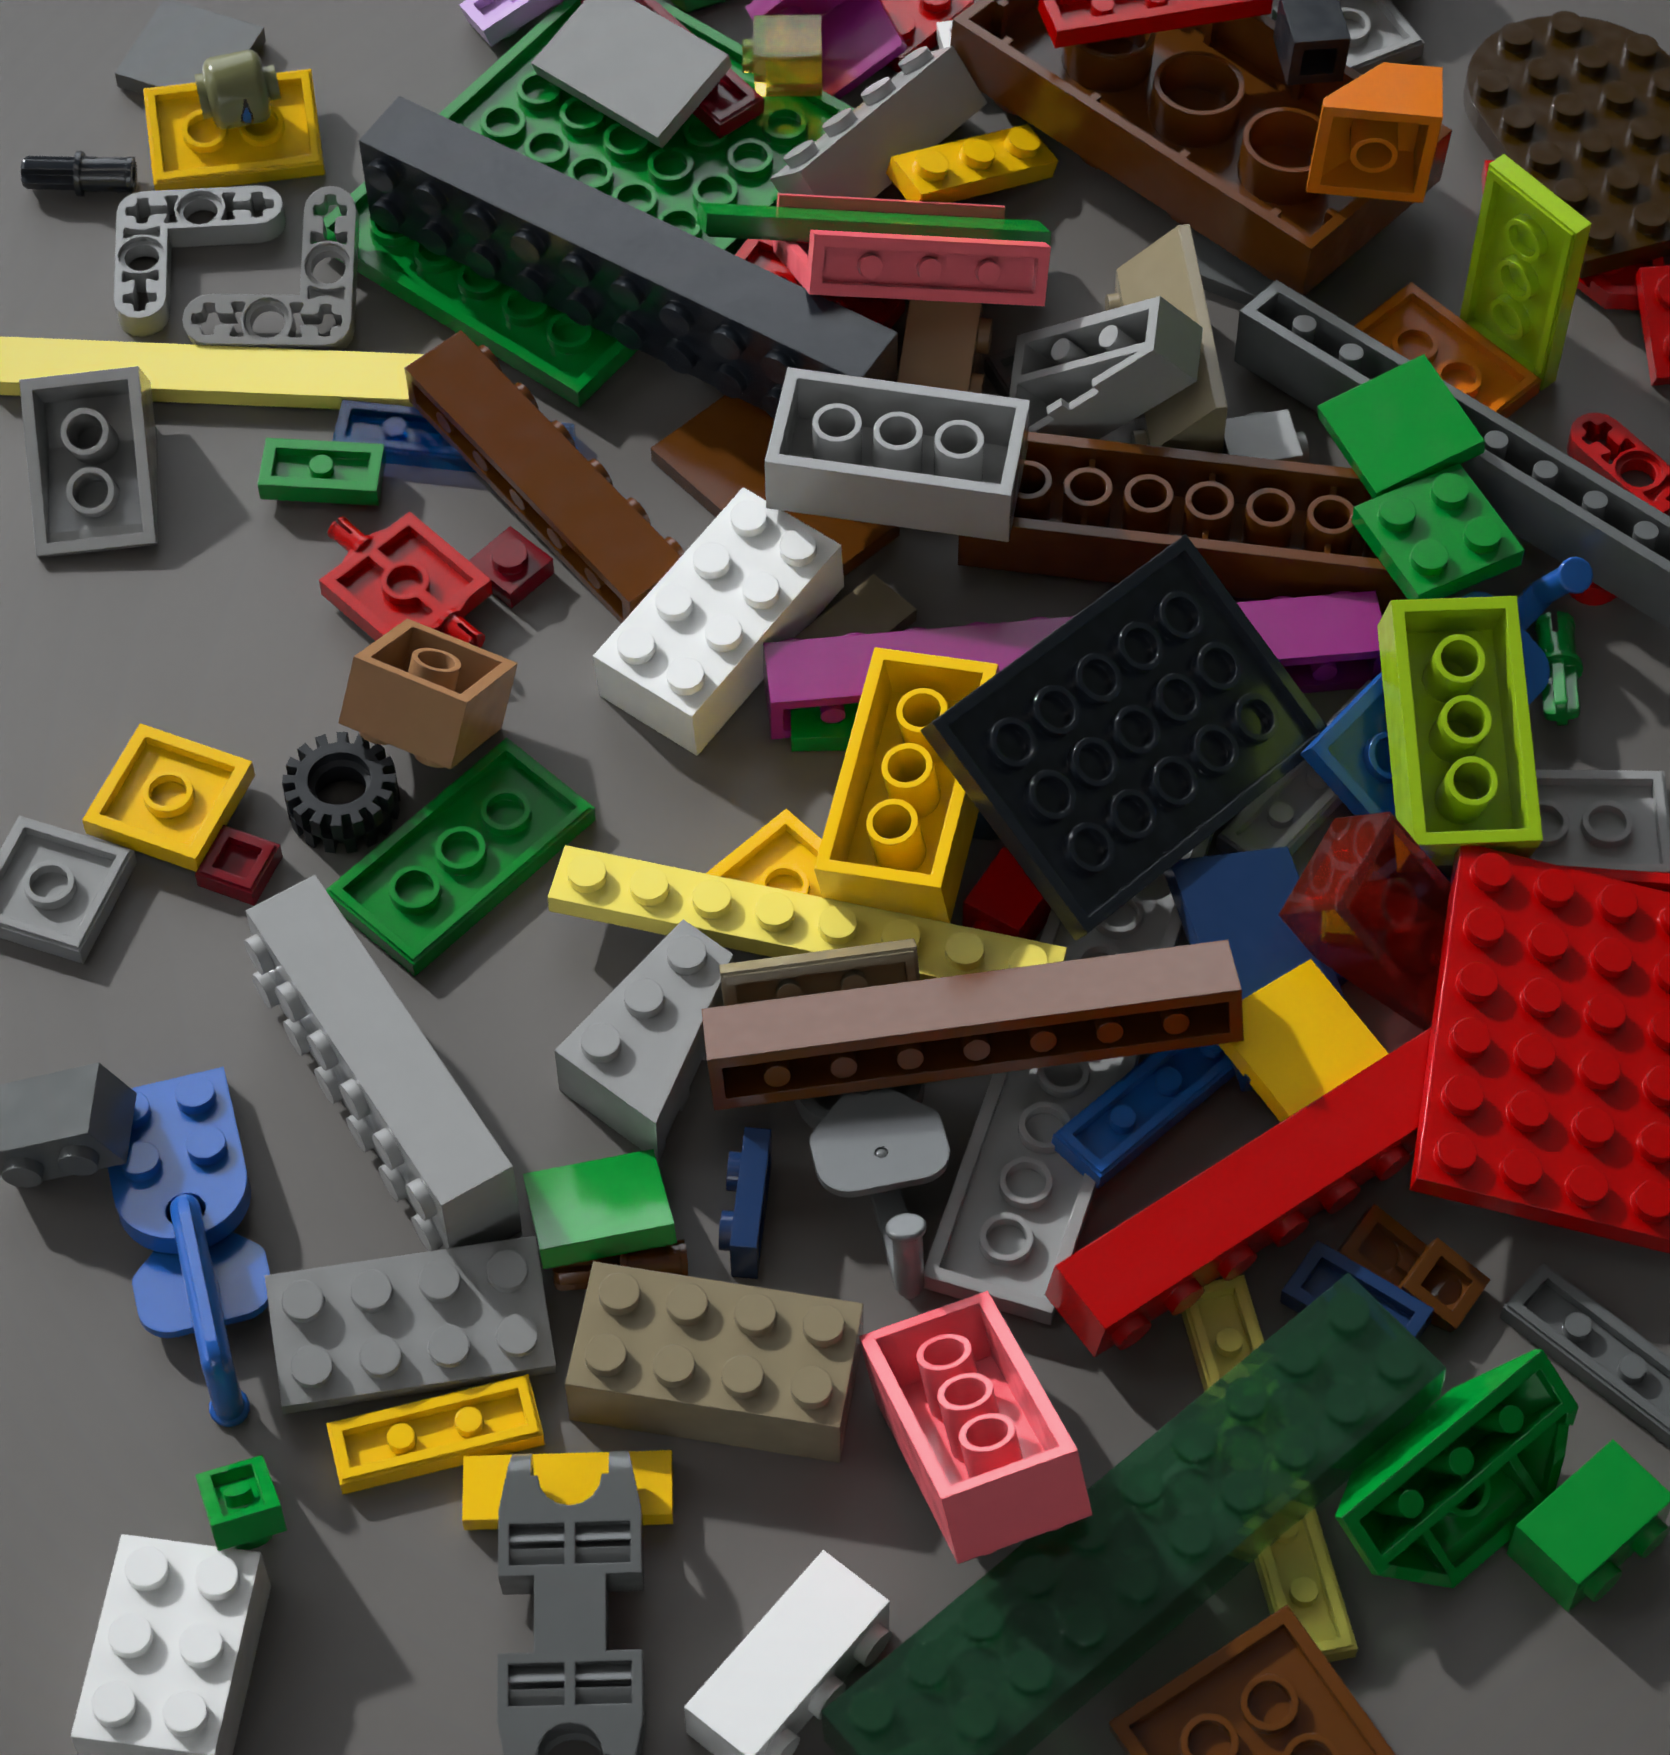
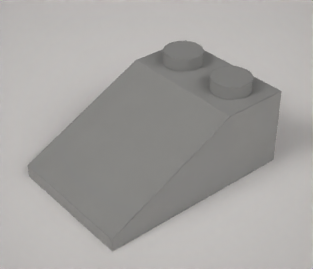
M140 367L20 379L36 556L38 558L158 545L157 442L150 380Z

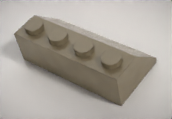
M1190 224L1178 225L1116 270L1115 293L1106 294L1105 311L1161 296L1203 327L1197 382L1136 417L1135 424L1137 430L1131 431V443L1222 454L1228 405Z

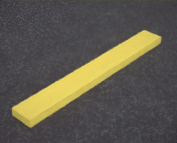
M0 336V395L21 396L20 379L139 366L151 382L153 402L420 413L409 402L404 368L424 354Z

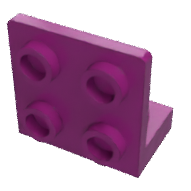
M754 0L745 7L752 21L780 48L794 75L837 99L844 97L907 49L905 41L881 0Z

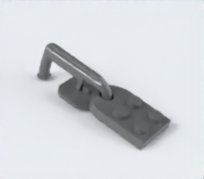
M924 1083L794 1100L796 1109L802 1119L814 1129L810 1135L809 1142L820 1184L828 1192L840 1197L853 1198L870 1195L895 1289L905 1300L917 1298L924 1288L922 1236L927 1230V1225L921 1216L907 1212L901 1188L926 1184L936 1180L945 1172L950 1160V1148L941 1117L937 1111L922 1104L925 1092Z

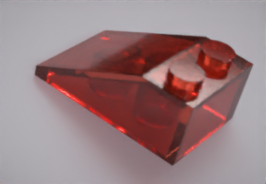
M1392 812L1334 818L1281 909L1279 916L1316 959L1334 969L1335 972L1422 1031L1432 1026L1451 883Z

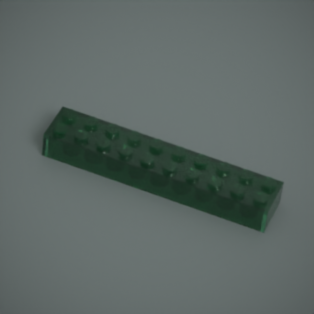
M1347 1273L1088 1488L1087 1492L1092 1516L1065 1525L1058 1530L1049 1531L1027 1539L821 1711L824 1741L837 1755H1026L1256 1559L1266 1547L1276 1542L1283 1533L1304 1518L1306 1514L1345 1483L1356 1467L1435 1403L1441 1395L1446 1367L1355 1278Z

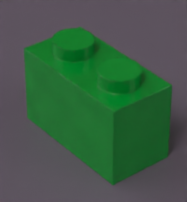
M1612 1439L1515 1526L1506 1554L1567 1612L1586 1596L1593 1602H1596L1620 1579L1623 1571L1619 1566L1634 1552L1642 1559L1645 1558L1666 1538L1670 1532V1527L1665 1523L1670 1512V1492Z

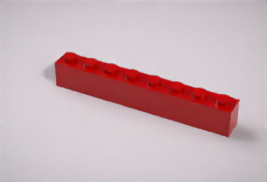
M1431 1027L1055 1265L1045 1296L1095 1358L1113 1345H1116L1119 1350L1130 1347L1149 1331L1152 1325L1150 1321L1167 1310L1174 1316L1184 1312L1200 1299L1205 1292L1203 1287L1220 1276L1225 1281L1238 1277L1257 1259L1256 1253L1272 1242L1277 1247L1287 1245L1309 1225L1308 1219L1323 1209H1326L1329 1214L1336 1213L1358 1195L1361 1189L1359 1186L1369 1179L1377 1176L1380 1181H1384L1401 1170L1410 1160V1153L1415 1150Z

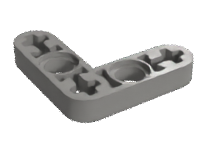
M254 185L142 191L125 197L118 205L116 212L114 304L119 326L132 336L146 337L158 333L168 324L170 317L172 248L254 244L269 242L277 238L284 231L286 225L280 194L268 186ZM206 210L216 214L213 220L205 224H193L187 221V218L196 211ZM263 211V216L254 217L255 212ZM227 212H233V220H228ZM169 215H175L176 223H171ZM149 217L147 223L141 224V218ZM147 256L158 260L154 267L144 271H137L128 267L133 260L139 257ZM137 292H147L149 303L146 304L143 311H137L139 305Z
M327 186L314 191L306 200L303 218L300 295H200L190 301L184 309L182 317L184 330L193 345L334 351L346 349L353 340L355 332L360 223L358 210L351 195L340 187ZM331 205H338L341 215H344L337 217L335 221L337 242L327 241V229L323 217H321L327 214L328 208ZM329 257L338 258L346 266L345 272L339 280L327 284L315 279L313 272L319 261ZM268 311L278 312L285 319L284 327L279 334L274 337L264 338L254 333L253 324L260 314ZM236 312H242L240 319L244 333L242 337H237L234 325H231L238 324ZM296 312H301L300 315L304 325H300L302 337H295L297 328L293 314ZM208 313H217L220 322L225 324L216 325L212 335H205L201 325L197 323L206 322ZM333 314L336 324L341 326L332 327L330 336L323 337L320 335L318 327L311 325L321 324L324 315Z

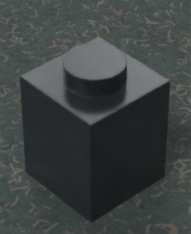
M1279 0L1273 40L1286 84L1298 85L1343 81L1351 37L1339 0Z

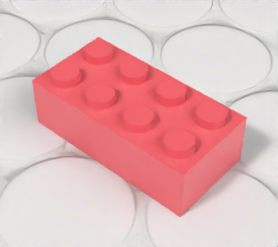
M988 1291L859 1336L875 1400L957 1564L979 1556L989 1555L1001 1548L1049 1531L1058 1530L1065 1525L1093 1515L1078 1449Z

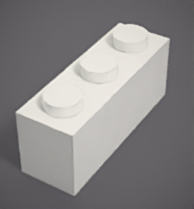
M823 1550L684 1706L686 1733L713 1755H793L800 1742V1737L797 1736L799 1731L813 1715L818 1719H823L839 1702L846 1689V1684L843 1683L845 1678L859 1662L865 1667L872 1664L888 1644L891 1637V1632L888 1630L890 1601Z

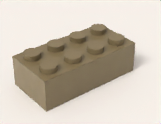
M593 1261L565 1381L569 1420L840 1463L862 1349L859 1336L863 1335V1303Z

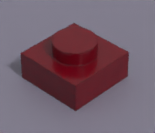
M511 526L469 559L474 566L491 579L493 595L511 609L554 574L553 558Z

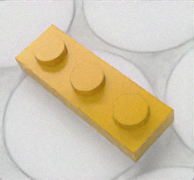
M1024 124L891 156L886 175L906 200L952 203L1052 178L1059 160L1030 125Z

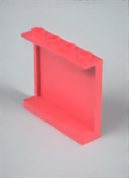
M778 193L777 207L1004 219L1005 206L785 193ZM810 230L809 242L774 240L773 251L809 295L1045 306L1051 247L1046 242Z

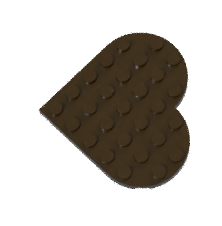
M1558 11L1552 16H1541L1516 23H1508L1484 40L1471 58L1463 91L1464 106L1469 121L1495 159L1505 154L1592 223L1580 278L1670 256V56L1659 47L1658 42L1649 35L1638 34L1623 26L1595 18L1579 16L1570 11Z

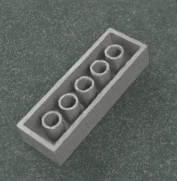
M316 875L245 910L251 937L244 940V945L251 961L258 970L252 974V979L259 995L269 1009L279 1005L287 1017V1020L283 1021V1026L297 1053L302 1056L310 1052L319 1067L314 1069V1073L327 1099L332 1104L341 1100L351 1114L346 1118V1122L360 1149L364 1153L374 1149L382 1161L383 1165L378 1167L379 1173L393 1199L399 1202L406 1198L415 1211L416 1215L412 1216L411 1220L425 1248L428 1251H434L438 1248L441 1250L502 1241L522 1231L513 1165Z

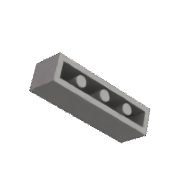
M923 46L905 56L898 63L902 71L892 79L885 77L870 85L861 93L860 96L864 102L854 110L848 108L837 113L823 124L822 127L826 133L815 142L813 140L803 142L784 156L787 165L770 178L777 191L785 194L875 198L892 183L886 175L891 156L937 146L987 104L955 48L950 46L930 52L927 46Z

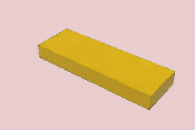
M528 1374L326 1423L342 1495L462 1466L463 1456L506 1455L545 1445L544 1434Z
M672 1450L629 1451L641 1505L643 1525L673 1524ZM609 1452L532 1454L534 1475H538L540 1488L548 1498L559 1504L573 1505L582 1503L591 1497L598 1488L601 1474L609 1473ZM512 1455L463 1456L462 1522L464 1530L498 1529L499 1506Z

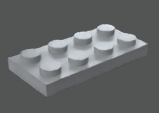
M536 1236L265 1275L283 1414L492 1383L526 1374L531 1377L556 1373L555 1355Z

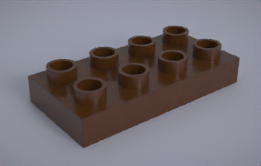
M978 0L952 21L950 46L955 48L979 90L992 98L1001 109L1020 116L1077 153L1089 166L1105 171L1165 210L1174 221L1181 225L1190 224L1191 228L1258 270L1265 277L1281 282L1302 296L1309 293L1414 203L1307 192V180L1323 98L1360 77L1362 74L1346 65L1343 81L1287 85L1273 40L1276 21L1267 15L1055 48L1038 11L1039 0ZM1441 124L1426 192L1441 180L1452 130Z

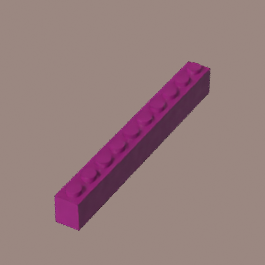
M1338 591L1330 595L1296 598L1279 596L1270 600L1237 602L1303 693L1358 689L1368 680L1372 681L1382 672L1377 629L1382 615L1376 591L1355 593ZM1034 617L1026 621L990 624L974 622L965 626L932 629L913 627L896 632L873 634L854 632L838 637L814 639L788 638L779 642L763 643V680L771 739L791 738V709L819 706L823 722L837 723L845 718L844 704L860 702L874 647L995 663L999 665V670L1001 671L1072 617Z

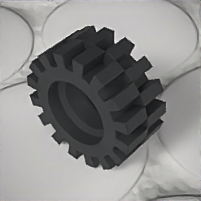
M337 732V742L328 744L326 734L315 737L317 745L315 750H312L304 743L297 749L299 760L292 757L289 758L286 764L287 775H283L282 778L289 821L291 820L295 833L298 837L304 834L306 844L313 848L322 839L325 852L335 854L337 843H345L347 853L358 852L356 841L360 839L365 841L368 848L378 843L376 830L386 836L393 828L391 818L398 819L400 812V795L395 766L391 756L386 758L385 748L380 744H375L370 748L369 741L363 739L359 734L354 743H349L348 732ZM338 781H355L366 788L365 793L361 797L347 804H327L318 798V793L324 787Z

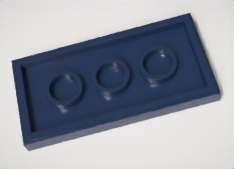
M1288 846L1180 859L1164 872L1189 945L1221 940L1229 941L1242 989V999L1312 959L1345 1000ZM1232 1063L1241 1091H1253V1087L1249 1084L1251 1079L1246 1074L1243 1076Z

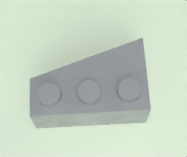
M683 919L554 1050L559 1090L642 1151L654 1149L657 1162H659L664 1152L666 1138L679 1110H683L689 1097V1087L701 1061L706 1059L701 1009L724 1006L719 965L734 963L733 954Z

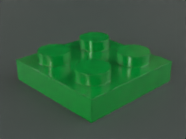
M1460 463L1359 504L1353 509L1352 524L1408 600L1445 598L1522 564L1525 549Z

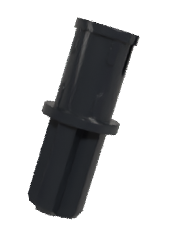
M76 151L75 157L27 156L21 163L22 185L27 189L75 190L77 196H84L85 191L136 192L137 163L135 157L86 156L84 151Z

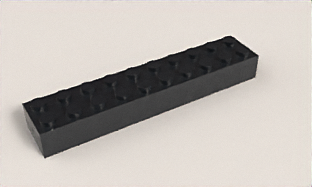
M398 96L359 139L370 219L375 221L380 227L389 232H398L417 241L436 255H445L470 267L483 278H493L519 291L530 301L542 302L565 313L580 325L591 326L616 338L629 349H639L665 362L678 373H688L713 385L722 394L730 398H739L766 411L773 419L776 417L787 367L897 382L898 332L820 295H809L805 288L401 96Z

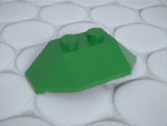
M1534 1349L1450 1389L1356 1467L1350 1475L1335 1518L1372 1575L1454 1588L1512 1538L1515 1526L1556 1490L1565 1458L1569 1426L1574 1425L1579 1406L1543 1349Z

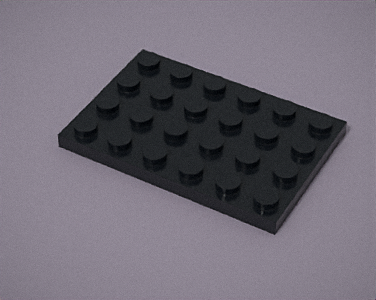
M1185 534L920 731L1076 941L1091 932L1305 759L1300 755L1301 752L1327 725Z

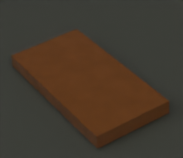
M724 395L651 447V461L712 515L717 517L743 487L766 500L765 458L775 419L769 416L766 411L739 398H730ZM785 511L841 544L843 576H846L900 535V527Z

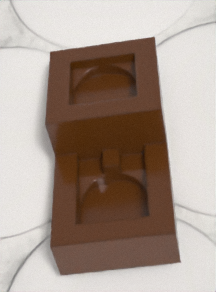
M1373 1204L1364 1212L1337 1250V1252L1434 1308L1430 1324L1450 1333L1458 1328L1491 1280L1438 1237L1429 1245H1426L1376 1204Z

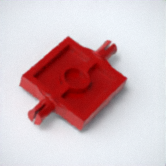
M409 511L387 529L370 535L363 534L344 516L338 518V524L336 521L332 522L328 529V537L336 541L348 553L341 564L319 579L321 595L375 641L408 618L479 648L483 646L485 635L466 621L464 617L493 594L491 579Z

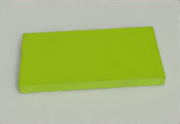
M1503 154L1492 161L1488 167L1459 318L1542 380L1540 390L1542 391L1555 382L1592 223Z

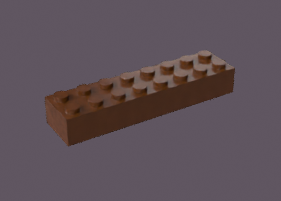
M1029 432L1028 448L1009 542L959 535L958 565L1118 584L1186 534L1232 597L1270 600L1279 596L1296 598L1330 595L1338 591H1350L1353 593L1376 591L1381 614H1384L1391 600H1408L1351 522L1354 507L1371 500L1372 497L1354 470L1345 467Z

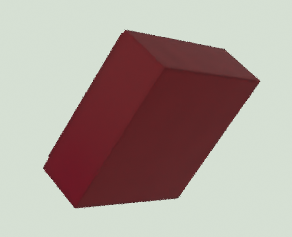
M223 825L195 873L197 885L255 906L283 857L280 844Z

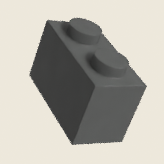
M99 1062L1 1084L0 1175L3 1180L15 1187L30 1188L40 1185L42 1181L70 1175L87 1176L94 1174L98 1169L126 1164L137 1093Z

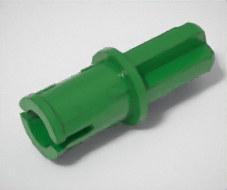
M1557 611L1558 631L1553 632L1551 612H1547L1541 615L1535 623L1538 646L1545 653L1550 666L1548 684L1541 692L1542 711L1546 720L1556 721L1557 726L1568 725L1569 720L1578 718L1580 715L1578 679L1583 673V662L1576 654L1574 634L1576 626L1574 618L1568 613Z

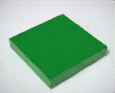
M1425 354L1317 405L1319 420L1372 499L1457 463L1462 464L1485 452V440Z
M654 1149L523 1174L526 1196L543 1269L677 1243L675 1225Z

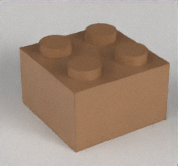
M407 618L353 657L338 723L358 731L363 739L371 743L380 745L390 744L412 753L424 765L452 769L502 729L518 663Z

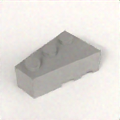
M1158 296L1017 335L1009 397L1030 400L1029 432L1100 440L1197 382L1203 327L1164 298Z

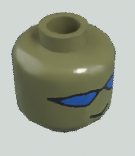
M243 50L209 57L203 63L202 73L194 74L203 118H213L214 123L221 129H231L265 122L271 115L270 101L281 99L274 65L263 67L260 56L253 50Z

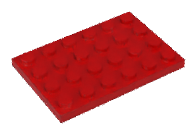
M1482 846L1459 847L1454 855L1410 1183L1411 1191L1670 1254L1669 892Z

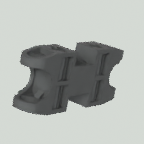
M609 1451V1473L601 1474L600 1484L591 1497L582 1503L573 1505L556 1503L545 1495L540 1488L538 1475H534L532 1454H513L509 1461L498 1513V1578L503 1595L534 1594V1652L498 1654L497 1723L503 1754L548 1755L550 1750L561 1742L579 1740L585 1741L597 1748L601 1755H642L645 1739V1665L642 1649L609 1650V1592L644 1591V1528L629 1451Z

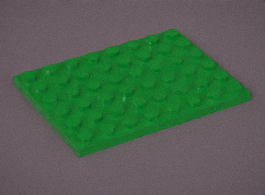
M564 0L439 113V115L735 255L747 239L708 237L697 223L698 202L777 207L779 192L770 178L787 165L784 156L803 142L808 140L815 142L826 133L822 126L827 120L845 109L851 108L854 110V108L663 0H656L693 35L728 54L732 64L731 69L764 98V113L721 139L692 113L666 145L660 148L536 74L531 62L582 4L581 0ZM365 181L350 194L355 201L360 221L358 273L456 333L462 330L477 346L485 345L492 351L495 357L575 406L580 407L638 351L625 347L616 338L591 326H583L574 322L567 314L542 302L528 300L519 291L493 278H483L470 267L445 255H436L417 241L398 232H389L370 219ZM339 206L323 219L327 229V241L337 242L335 221L337 217L344 216L341 215Z

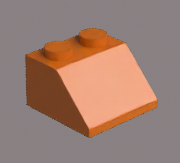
M1383 62L1323 98L1307 180V192L1423 203L1443 120V68Z

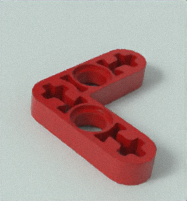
M1598 412L1579 416L1572 423L1567 444L1568 456L1669 516L1670 465L1613 417ZM1585 438L1593 443L1590 445L1585 443ZM1598 440H1604L1606 442L1605 446L1598 442ZM1609 458L1613 461L1612 464H1608ZM1630 470H1638L1649 475L1653 483L1646 487H1636L1625 482L1621 475ZM1594 582L1582 593H1569L1573 599L1590 606L1603 605L1616 598L1615 595Z

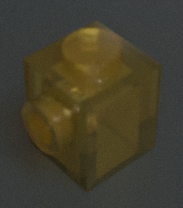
M754 15V39H742L743 74L754 73V90L762 97L822 96L821 15Z

